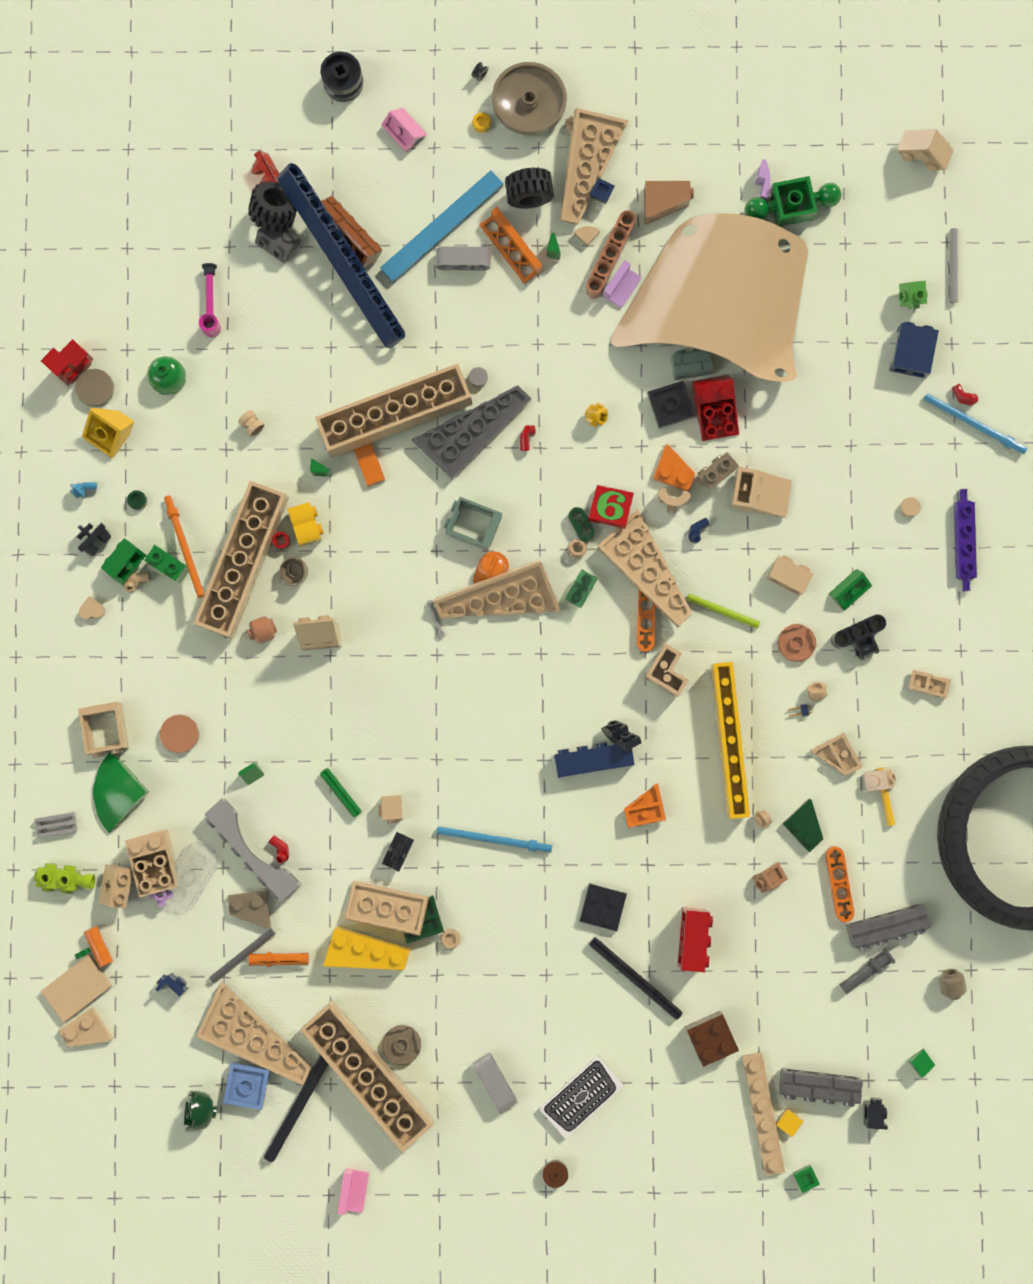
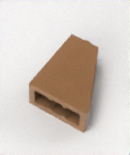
M645 181L644 224L652 223L689 206L690 200L694 198V188H691L690 181Z

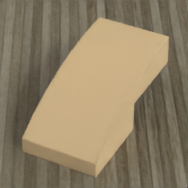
M912 670L908 689L947 699L951 680Z

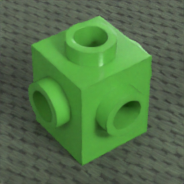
M926 280L899 284L900 307L908 306V310L920 308V304H927Z

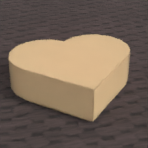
M91 596L85 600L79 609V616L85 620H90L93 617L101 618L105 614L104 606Z

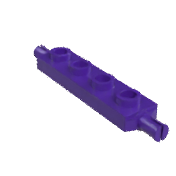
M960 489V501L954 503L956 578L962 580L963 592L971 591L970 580L977 578L975 502L968 500V489Z

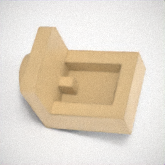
M891 768L863 773L867 792L895 787L896 777Z

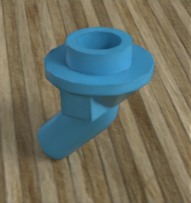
M97 482L70 484L72 488L70 492L77 499L79 497L84 499L85 490H97L98 484Z

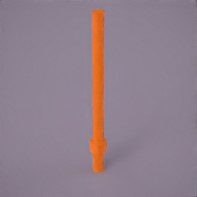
M167 495L164 497L168 509L166 511L168 518L172 521L197 598H202L205 594L178 518L180 516L178 509L174 506L172 497Z

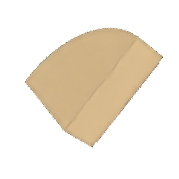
M584 226L574 231V235L586 246L600 233V230L591 226Z

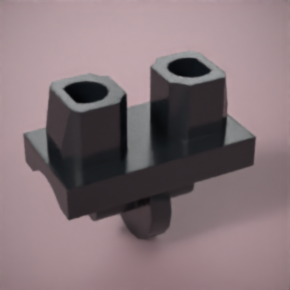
M90 522L85 528L81 524L78 526L81 532L76 537L81 540L85 535L87 536L78 546V550L84 551L93 557L99 548L92 541L98 537L105 544L111 538L110 533L105 529L106 526L102 522L91 533L89 531L94 526Z
M396 832L382 864L400 872L414 839Z

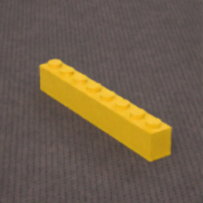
M733 662L714 663L711 665L727 818L750 817Z

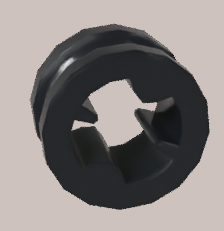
M479 62L474 67L471 76L473 78L477 77V81L480 82L486 76L489 68L483 66L482 62Z

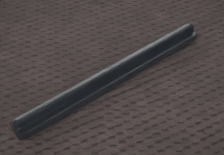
M596 937L592 938L589 942L591 948L675 1020L682 1016L683 1012L599 939Z
M321 1055L264 1155V1158L269 1162L275 1161L328 1066V1063Z

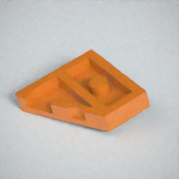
M666 444L653 479L689 492L696 473Z
M658 784L653 785L652 788L624 808L628 828L666 821Z

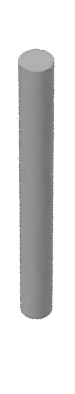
M951 228L950 303H957L958 229Z

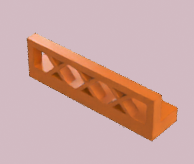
M496 207L491 210V216L480 223L479 226L522 283L525 284L542 272V264L500 209ZM494 221L498 226L497 232H492L486 226ZM499 236L507 237L509 240L508 247L500 246L498 243ZM510 251L518 252L520 254V261L511 260L509 258ZM521 266H528L533 272L524 277L520 272Z

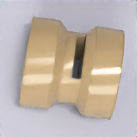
M252 410L244 413L238 420L241 427L247 429L246 432L250 437L257 435L265 426L261 420H257L256 414Z

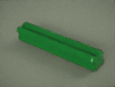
M324 769L320 776L352 817H357L362 812L330 769Z

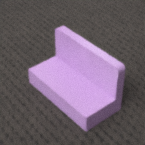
M625 260L603 293L605 299L619 308L624 306L641 280V276L630 270L631 264Z

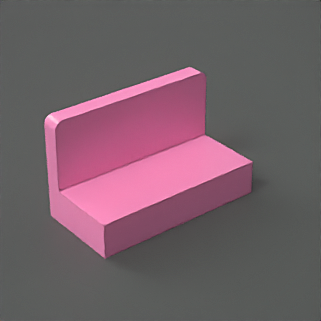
M404 108L389 111L381 124L405 152L411 150L417 139L424 138L427 135Z
M346 1168L337 1214L345 1215L347 1211L363 1212L369 1172Z

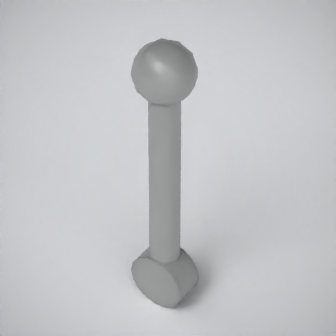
M428 600L427 606L430 607L435 625L437 627V636L439 638H443L445 633L441 630L439 621L437 619L433 607L434 602L432 600Z

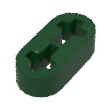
M572 508L568 519L577 537L584 542L590 541L595 532L591 522L588 521L589 519L582 508ZM573 512L582 514L580 516L582 523L579 524L577 519H572L574 516ZM581 526L591 531L589 537L581 535L583 532Z

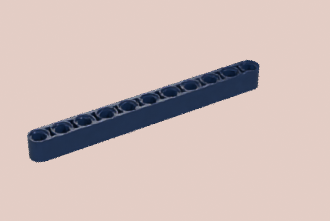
M289 163L277 177L279 184L383 345L392 349L405 338L404 329L301 169L296 164Z

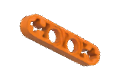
M638 589L637 647L642 652H649L654 647L656 606L652 603L650 610H643L641 603L649 599L641 597L643 593ZM643 619L651 621L650 629L645 630L641 627ZM640 632L652 633V636L647 635V641L651 642V645H648L646 649L643 645H640V642L644 640V635L640 636Z
M831 846L825 852L834 911L838 920L849 922L854 917V907L845 856L841 848ZM833 850L839 853V856L836 857L837 863H841L842 866L835 865L831 867V863L835 864L834 858L830 857V854L833 853ZM836 869H841L843 872V877L840 880H836L833 877V872ZM840 888L846 890V897L844 899H838L836 896V892ZM848 901V905L844 904L845 910L849 911V914L844 918V916L840 915V912H843V906L838 905V902L845 903Z

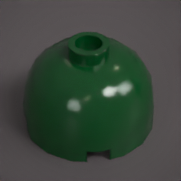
M189 1091L187 1096H190L191 1099L190 1103L186 1102L184 1111V1125L188 1126L184 1130L189 1132L202 1131L210 1125L212 1118H216L217 1107L213 1106L212 1098L205 1092Z

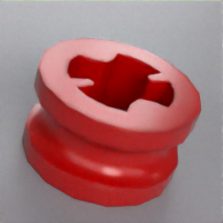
M282 531L275 533L272 538V543L280 550L288 548L291 542L290 537ZM285 536L284 539L286 543H281V546L278 545L279 542L277 541V538Z

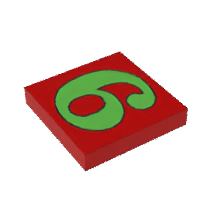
M597 485L588 521L626 529L634 492Z

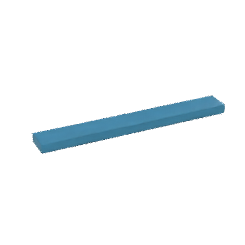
M490 170L383 264L380 270L394 283L502 188L503 182Z

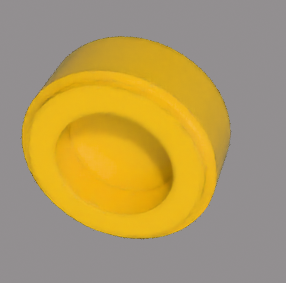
M481 112L473 117L472 124L474 130L479 133H485L490 129L491 119L488 114Z

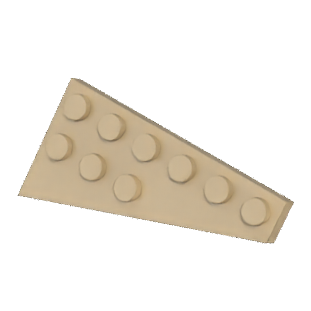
M580 108L574 110L559 217L560 222L574 225L579 224L591 198L590 193L597 179L602 177L629 120Z
M637 509L628 517L626 529L617 527L597 546V549L678 628L692 615V612L683 594L678 589L676 581L671 575L668 565L655 540H653L646 523H644L639 509Z
M541 559L433 599L440 618H458L476 615L477 617L494 614V616L515 615L527 612L544 613L546 611L561 612Z
M223 981L220 983L196 1037L298 1084L304 1085L312 1065Z

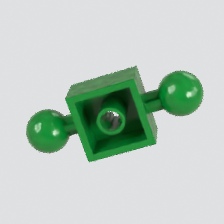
M810 176L776 182L772 184L769 192L771 201L766 202L759 197L752 198L746 203L744 212L746 216L762 220L766 218L768 213L774 212L776 224L779 227L814 220L818 213L817 203L824 207H834L840 202L842 192L835 183H826L820 187L818 192H813Z

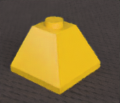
M91 408L82 438L113 458L130 436L134 421L117 410Z

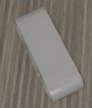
M444 246L436 249V268L439 270L485 271L490 269L491 250L488 247Z
M491 1053L473 1062L477 1074L500 1113L518 1103Z

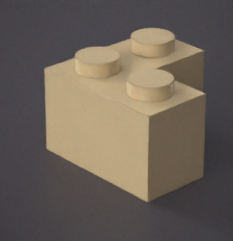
M937 129L905 130L897 148V151L905 161L921 160L927 166V169L933 172L946 170L954 151Z
M665 643L644 678L677 698L689 680L672 670L682 653Z

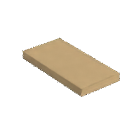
M353 881L344 919L420 936L429 897Z

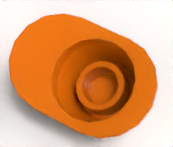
M495 551L483 555L475 571L473 584L507 572L509 569L507 558L500 552Z

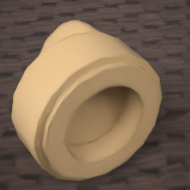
M813 682L808 685L807 691L811 701H820L827 696V688L824 683Z

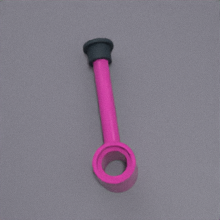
M204 263L202 268L204 269V276H206V314L200 317L199 326L207 337H216L221 331V325L214 315L213 276H215L217 265L214 263ZM208 323H214L213 327L206 328Z

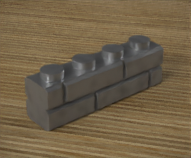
M922 904L845 925L851 946L855 949L858 948V951L869 949V945L877 943V946L889 943V939H906L907 934L921 935L926 933L925 929L931 927L925 906Z
M781 1068L779 1092L781 1095H784L785 1099L796 1100V1097H804L803 1100L808 1102H815V1099H821L826 1104H835V1101L843 1102L842 1105L849 1107L861 1104L863 1080L860 1077Z

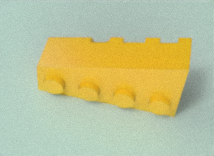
M337 926L334 928L323 966L404 970L411 948Z

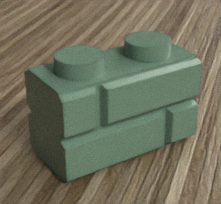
M694 348L691 352L678 350L671 356L674 380L711 375L713 372L711 353L697 348Z

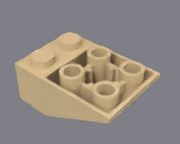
M738 467L735 472L729 508L786 518L792 481L759 470Z
M329 615L318 616V620H311L309 617L298 618V622H293L301 650L341 647L339 624L333 618H330Z
M168 829L125 840L139 898L178 887L173 847Z

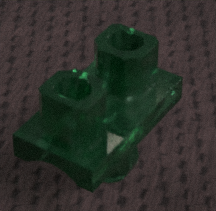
M581 569L565 600L582 608L598 578Z

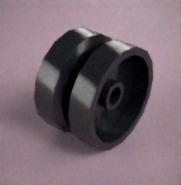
M338 51L331 53L324 59L321 64L320 74L328 96L338 102H348L359 96L363 89L364 80L360 63L355 56L348 52Z

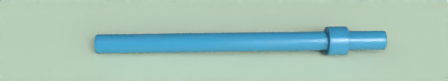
M928 393L925 395L923 400L1000 441L1006 448H1012L1023 455L1028 448L1016 442L1013 437L999 433Z
M440 826L437 829V834L525 848L532 852H536V850L552 852V845L537 843V840L530 839V841Z

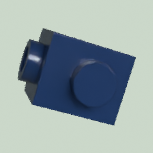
M173 973L167 976L164 974L156 982L158 986L155 988L159 992L167 985L179 997L189 989L186 986L187 982L180 976L176 977Z

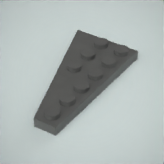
M517 385L411 440L453 479L531 401V397Z

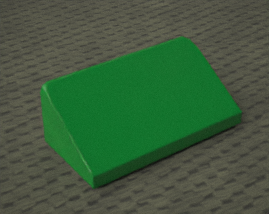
M855 569L829 595L845 611L872 585L864 572Z

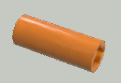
M95 926L83 932L99 968L113 962L98 927Z

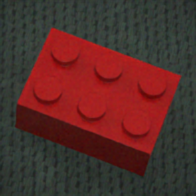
M682 907L677 966L683 971L705 973V968H709L710 957L707 956V948L711 947V936L708 933L709 928L713 926V916H710V912L706 909Z

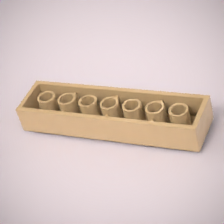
M457 363L316 416L315 419L330 457L333 458L473 404Z
M249 481L193 624L234 639L272 543V538L276 533L289 497L285 493Z
M333 1000L300 1028V1031L402 1153L433 1126L434 1120Z

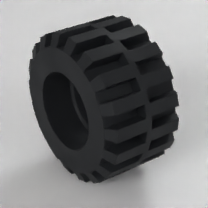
M524 168L512 172L505 178L507 202L511 207L521 209L536 208L547 204L554 198L551 172L547 171V169Z
M264 181L261 182V185L257 184L252 190L248 207L250 220L255 222L257 227H262V230H269L273 233L274 231L279 233L282 230H288L289 227L291 228L297 210L279 182L273 183V181H268L266 183Z

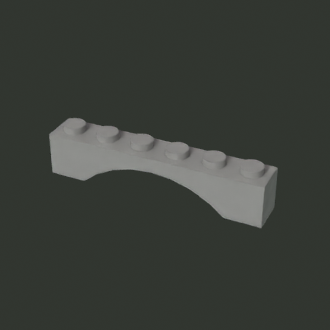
M225 798L220 799L204 814L207 817L206 822L212 828L216 827L220 832L218 834L224 842L228 841L233 846L231 850L238 857L241 856L246 861L244 864L251 872L254 870L257 873L258 881L263 886L267 885L271 889L270 894L277 901L280 899L282 902L302 885L289 870L267 864L250 850L240 831L238 812Z

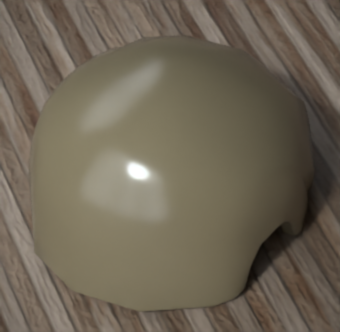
M288 557L279 568L280 578L288 586H298L308 576V567L299 557Z

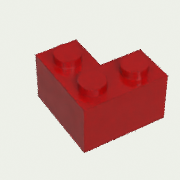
M72 339L60 352L53 347L41 362L68 386L77 380L78 375L83 370L91 366L94 359Z

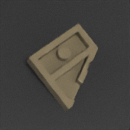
M267 890L228 895L229 913L231 916L267 929L271 928Z

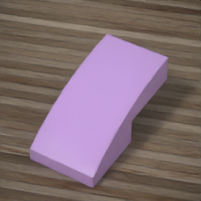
M762 159L755 184L762 185L760 198L767 202L770 192V171L767 161Z

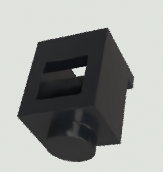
M870 1098V1101L864 1100L863 1124L868 1129L888 1130V1125L884 1123V1119H887V1108L884 1107L882 1099Z

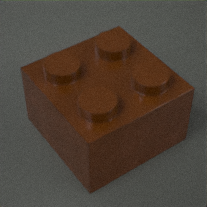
M721 1011L684 1026L703 1067L739 1051Z

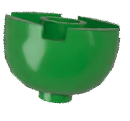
M158 357L148 367L147 377L149 384L156 392L162 395L176 394L186 383V371L182 364L173 357Z

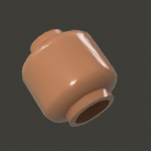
M266 616L251 621L249 623L250 629L247 630L250 640H255L257 644L272 640L275 637V633H277L273 620L268 619Z

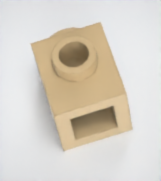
M402 795L381 797V804L378 805V814L382 816V820H387V824L399 823V819H403Z

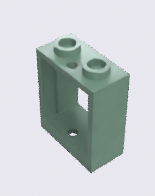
M459 497L458 501L455 500L452 505L451 511L453 514L451 519L447 518L444 529H446V535L489 551L502 519V513ZM463 506L492 517L483 542L453 531Z

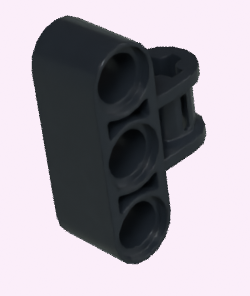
M879 614L868 617L835 632L831 636V644L837 649L852 644L857 657L861 661L873 653L878 654L879 648L873 634L882 631L886 627V619ZM873 619L878 620V629L872 626ZM855 627L861 628V637L855 634ZM838 635L844 636V644L838 643Z

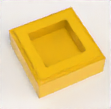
M786 1108L776 1122V1126L793 1137L804 1121Z

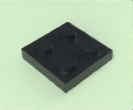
M684 380L647 392L659 429L695 418Z
M589 883L579 921L618 931L627 893Z

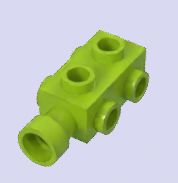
M45 863V866L38 867L35 871L34 881L36 882L35 887H41L42 891L54 892V889H59L61 893L73 894V891L79 890V887L93 890L96 876L95 874L87 873L80 875L81 870H76V866L64 865V868H57V864ZM46 875L49 878L47 882L45 881ZM65 877L68 879L66 884L63 883Z

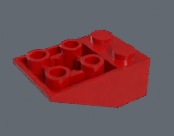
M722 375L691 381L702 441L739 435L733 379L729 375Z

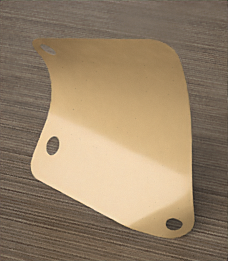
M718 213L690 218L678 226L668 240L612 334V345L615 347L648 343L683 345L724 357L760 379L777 382L794 380L797 377L793 358V338L808 256L806 243L797 235L773 223L755 217ZM688 225H695L697 227L696 232L690 236L682 234V230ZM785 239L789 242L790 251L788 253L780 250L778 246L779 240ZM783 369L787 372V376L778 377L775 374V370Z

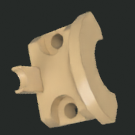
M666 488L659 489L657 492L659 502L668 505L667 513L669 510L675 513V506L684 505L691 498L688 491H683L678 498L670 497Z

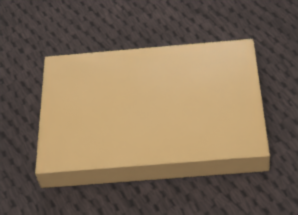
M89 954L41 990V993L64 1023L113 985Z

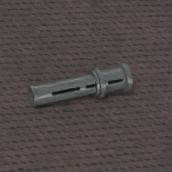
M886 948L875 958H870L869 963L839 983L846 994L874 974H881L882 970L891 963H896Z

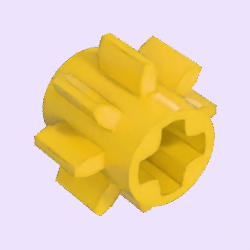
M598 402L596 405L590 404L585 411V421H588L589 425L597 427V425L602 426L608 419V409Z

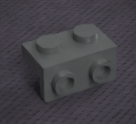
M262 227L257 230L255 243L260 248L283 263L287 262L289 254L301 242V239L288 230H282L279 233L274 231L273 233L269 230H262Z

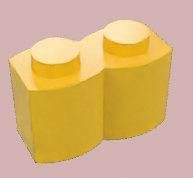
M310 502L288 508L300 547L322 540L321 535L324 532L321 523L317 524L315 517L318 516L315 505L311 506Z

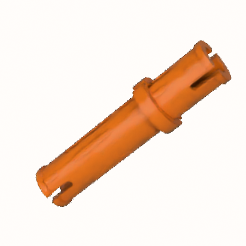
M308 952L249 954V966L271 967L272 965L309 964Z

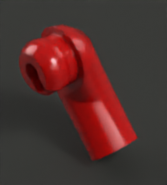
M961 384L952 387L960 404L972 406L978 402V396L964 392Z
M528 424L524 426L520 434V451H530L529 435L536 434L534 425L529 426Z
M273 835L268 843L277 848L276 861L282 864L289 858V848L287 843Z

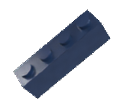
M607 742L595 744L596 748L588 749V745L576 747L577 751L569 752V749L557 750L558 754L554 755L557 777L635 765L632 749L624 751L616 745L607 746Z

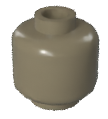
M947 969L942 972L938 979L942 995L951 1000L960 999L967 991L964 975L956 969Z

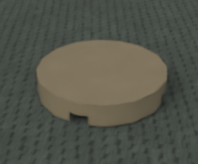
M89 369L77 378L75 384L76 394L86 405L99 407L108 403L112 398L114 383L111 377L103 370Z
M408 1025L392 1027L385 1034L382 1042L385 1057L397 1065H407L413 1062L421 1050V1038L418 1032Z

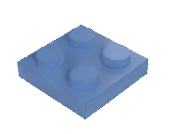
M232 1062L230 1064L223 1103L262 1110L270 1070Z

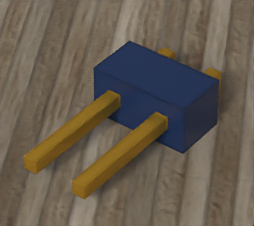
M804 704L798 708L788 709V711L801 709V713L789 715V717L796 715L808 716L809 713H812L808 712V707L811 706Z

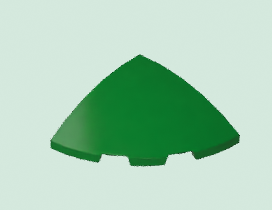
M111 751L102 761L93 786V801L97 816L109 833L150 792L115 754H111Z

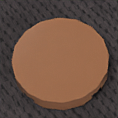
M792 624L784 628L779 634L777 640L778 650L785 659L792 662H802L810 658L814 653L816 637L813 631L806 626Z
M185 715L171 716L162 724L160 730V740L164 747L175 753H183L193 749L199 739L196 722Z

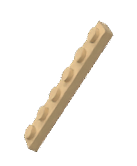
M761 1052L742 1055L764 1174L767 1176L783 1173L785 1169L763 1055Z

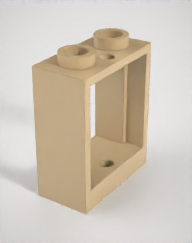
M112 702L78 709L85 755H92V758L104 756V752L111 751V754L123 753V749L129 748L122 703ZM115 712L120 744L94 748L90 716Z

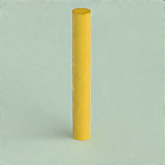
M888 789L880 790L887 826L895 825Z

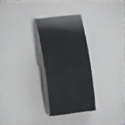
M617 720L610 721L608 725L601 728L604 735L624 751H628L642 743L640 736L629 732L628 726Z

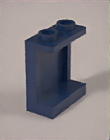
M913 322L901 323L897 328L898 337L894 358L890 363L889 371L926 379L931 374L939 330H935L932 326L927 325L922 327L916 326Z

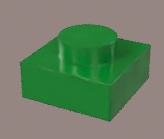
M810 1164L792 1173L802 1193L820 1185Z

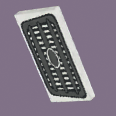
M597 1055L540 1106L539 1109L566 1139L624 1087V1084Z

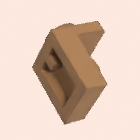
M779 862L752 876L756 887L761 893L773 890L788 880Z

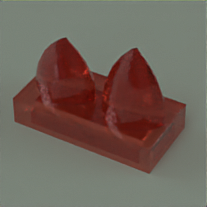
M260 150L254 154L256 160L252 165L251 173L257 175L265 174L259 182L260 185L264 181L266 183L268 181L278 182L277 177L280 173L269 154Z

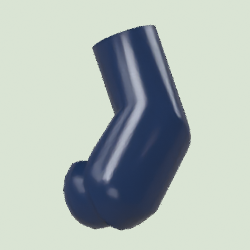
M706 517L690 526L688 534L690 542H700L701 530L710 526Z

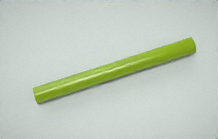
M688 594L686 601L756 629L759 627L760 621L695 595Z

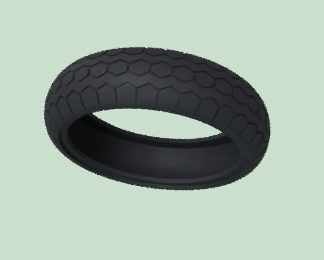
M1014 746L992 752L980 758L956 779L941 807L937 828L939 856L947 878L959 896L972 909L1000 925L1019 930L1033 931V907L1014 906L993 894L976 874L969 858L966 842L969 815L982 791L995 779L1010 771L1026 767L1033 768V746Z

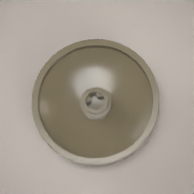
M522 62L508 67L499 75L493 87L492 105L497 118L506 128L518 134L539 135L551 130L559 123L566 108L567 94L564 83L556 72L540 63Z

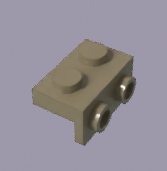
M728 452L722 456L718 455L713 459L712 465L708 468L705 466L697 473L696 482L700 486L705 485L709 490H712L734 472L739 465Z

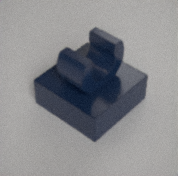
M598 178L590 193V197L607 204L615 185Z

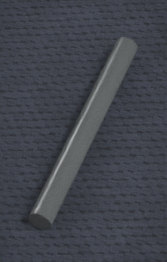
M270 928L213 973L209 979L215 983L249 956L250 953L276 934L275 931Z

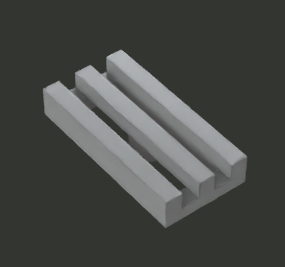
M75 812L34 819L37 825V838L77 831ZM71 817L70 821L47 825L41 824L43 821ZM72 824V828L52 831L47 833H43L42 829Z

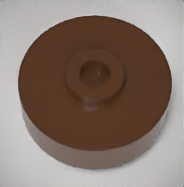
M551 1160L545 1164L542 1173L544 1182L552 1188L562 1187L568 1180L566 1165L559 1160Z

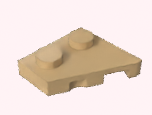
M844 732L811 749L812 753L845 776L863 767Z
M93 1007L58 1030L68 1047L108 1042L113 1039Z

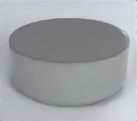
M481 367L473 368L469 373V381L475 387H482L488 381V374Z

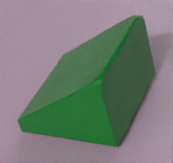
M552 233L546 255L547 257L560 260V248L555 233Z
M311 458L310 472L313 476H332L328 468Z
M252 763L239 771L238 775L249 785L263 777L264 773L258 763Z
M924 1048L907 1059L921 1078L925 1077L935 1066Z

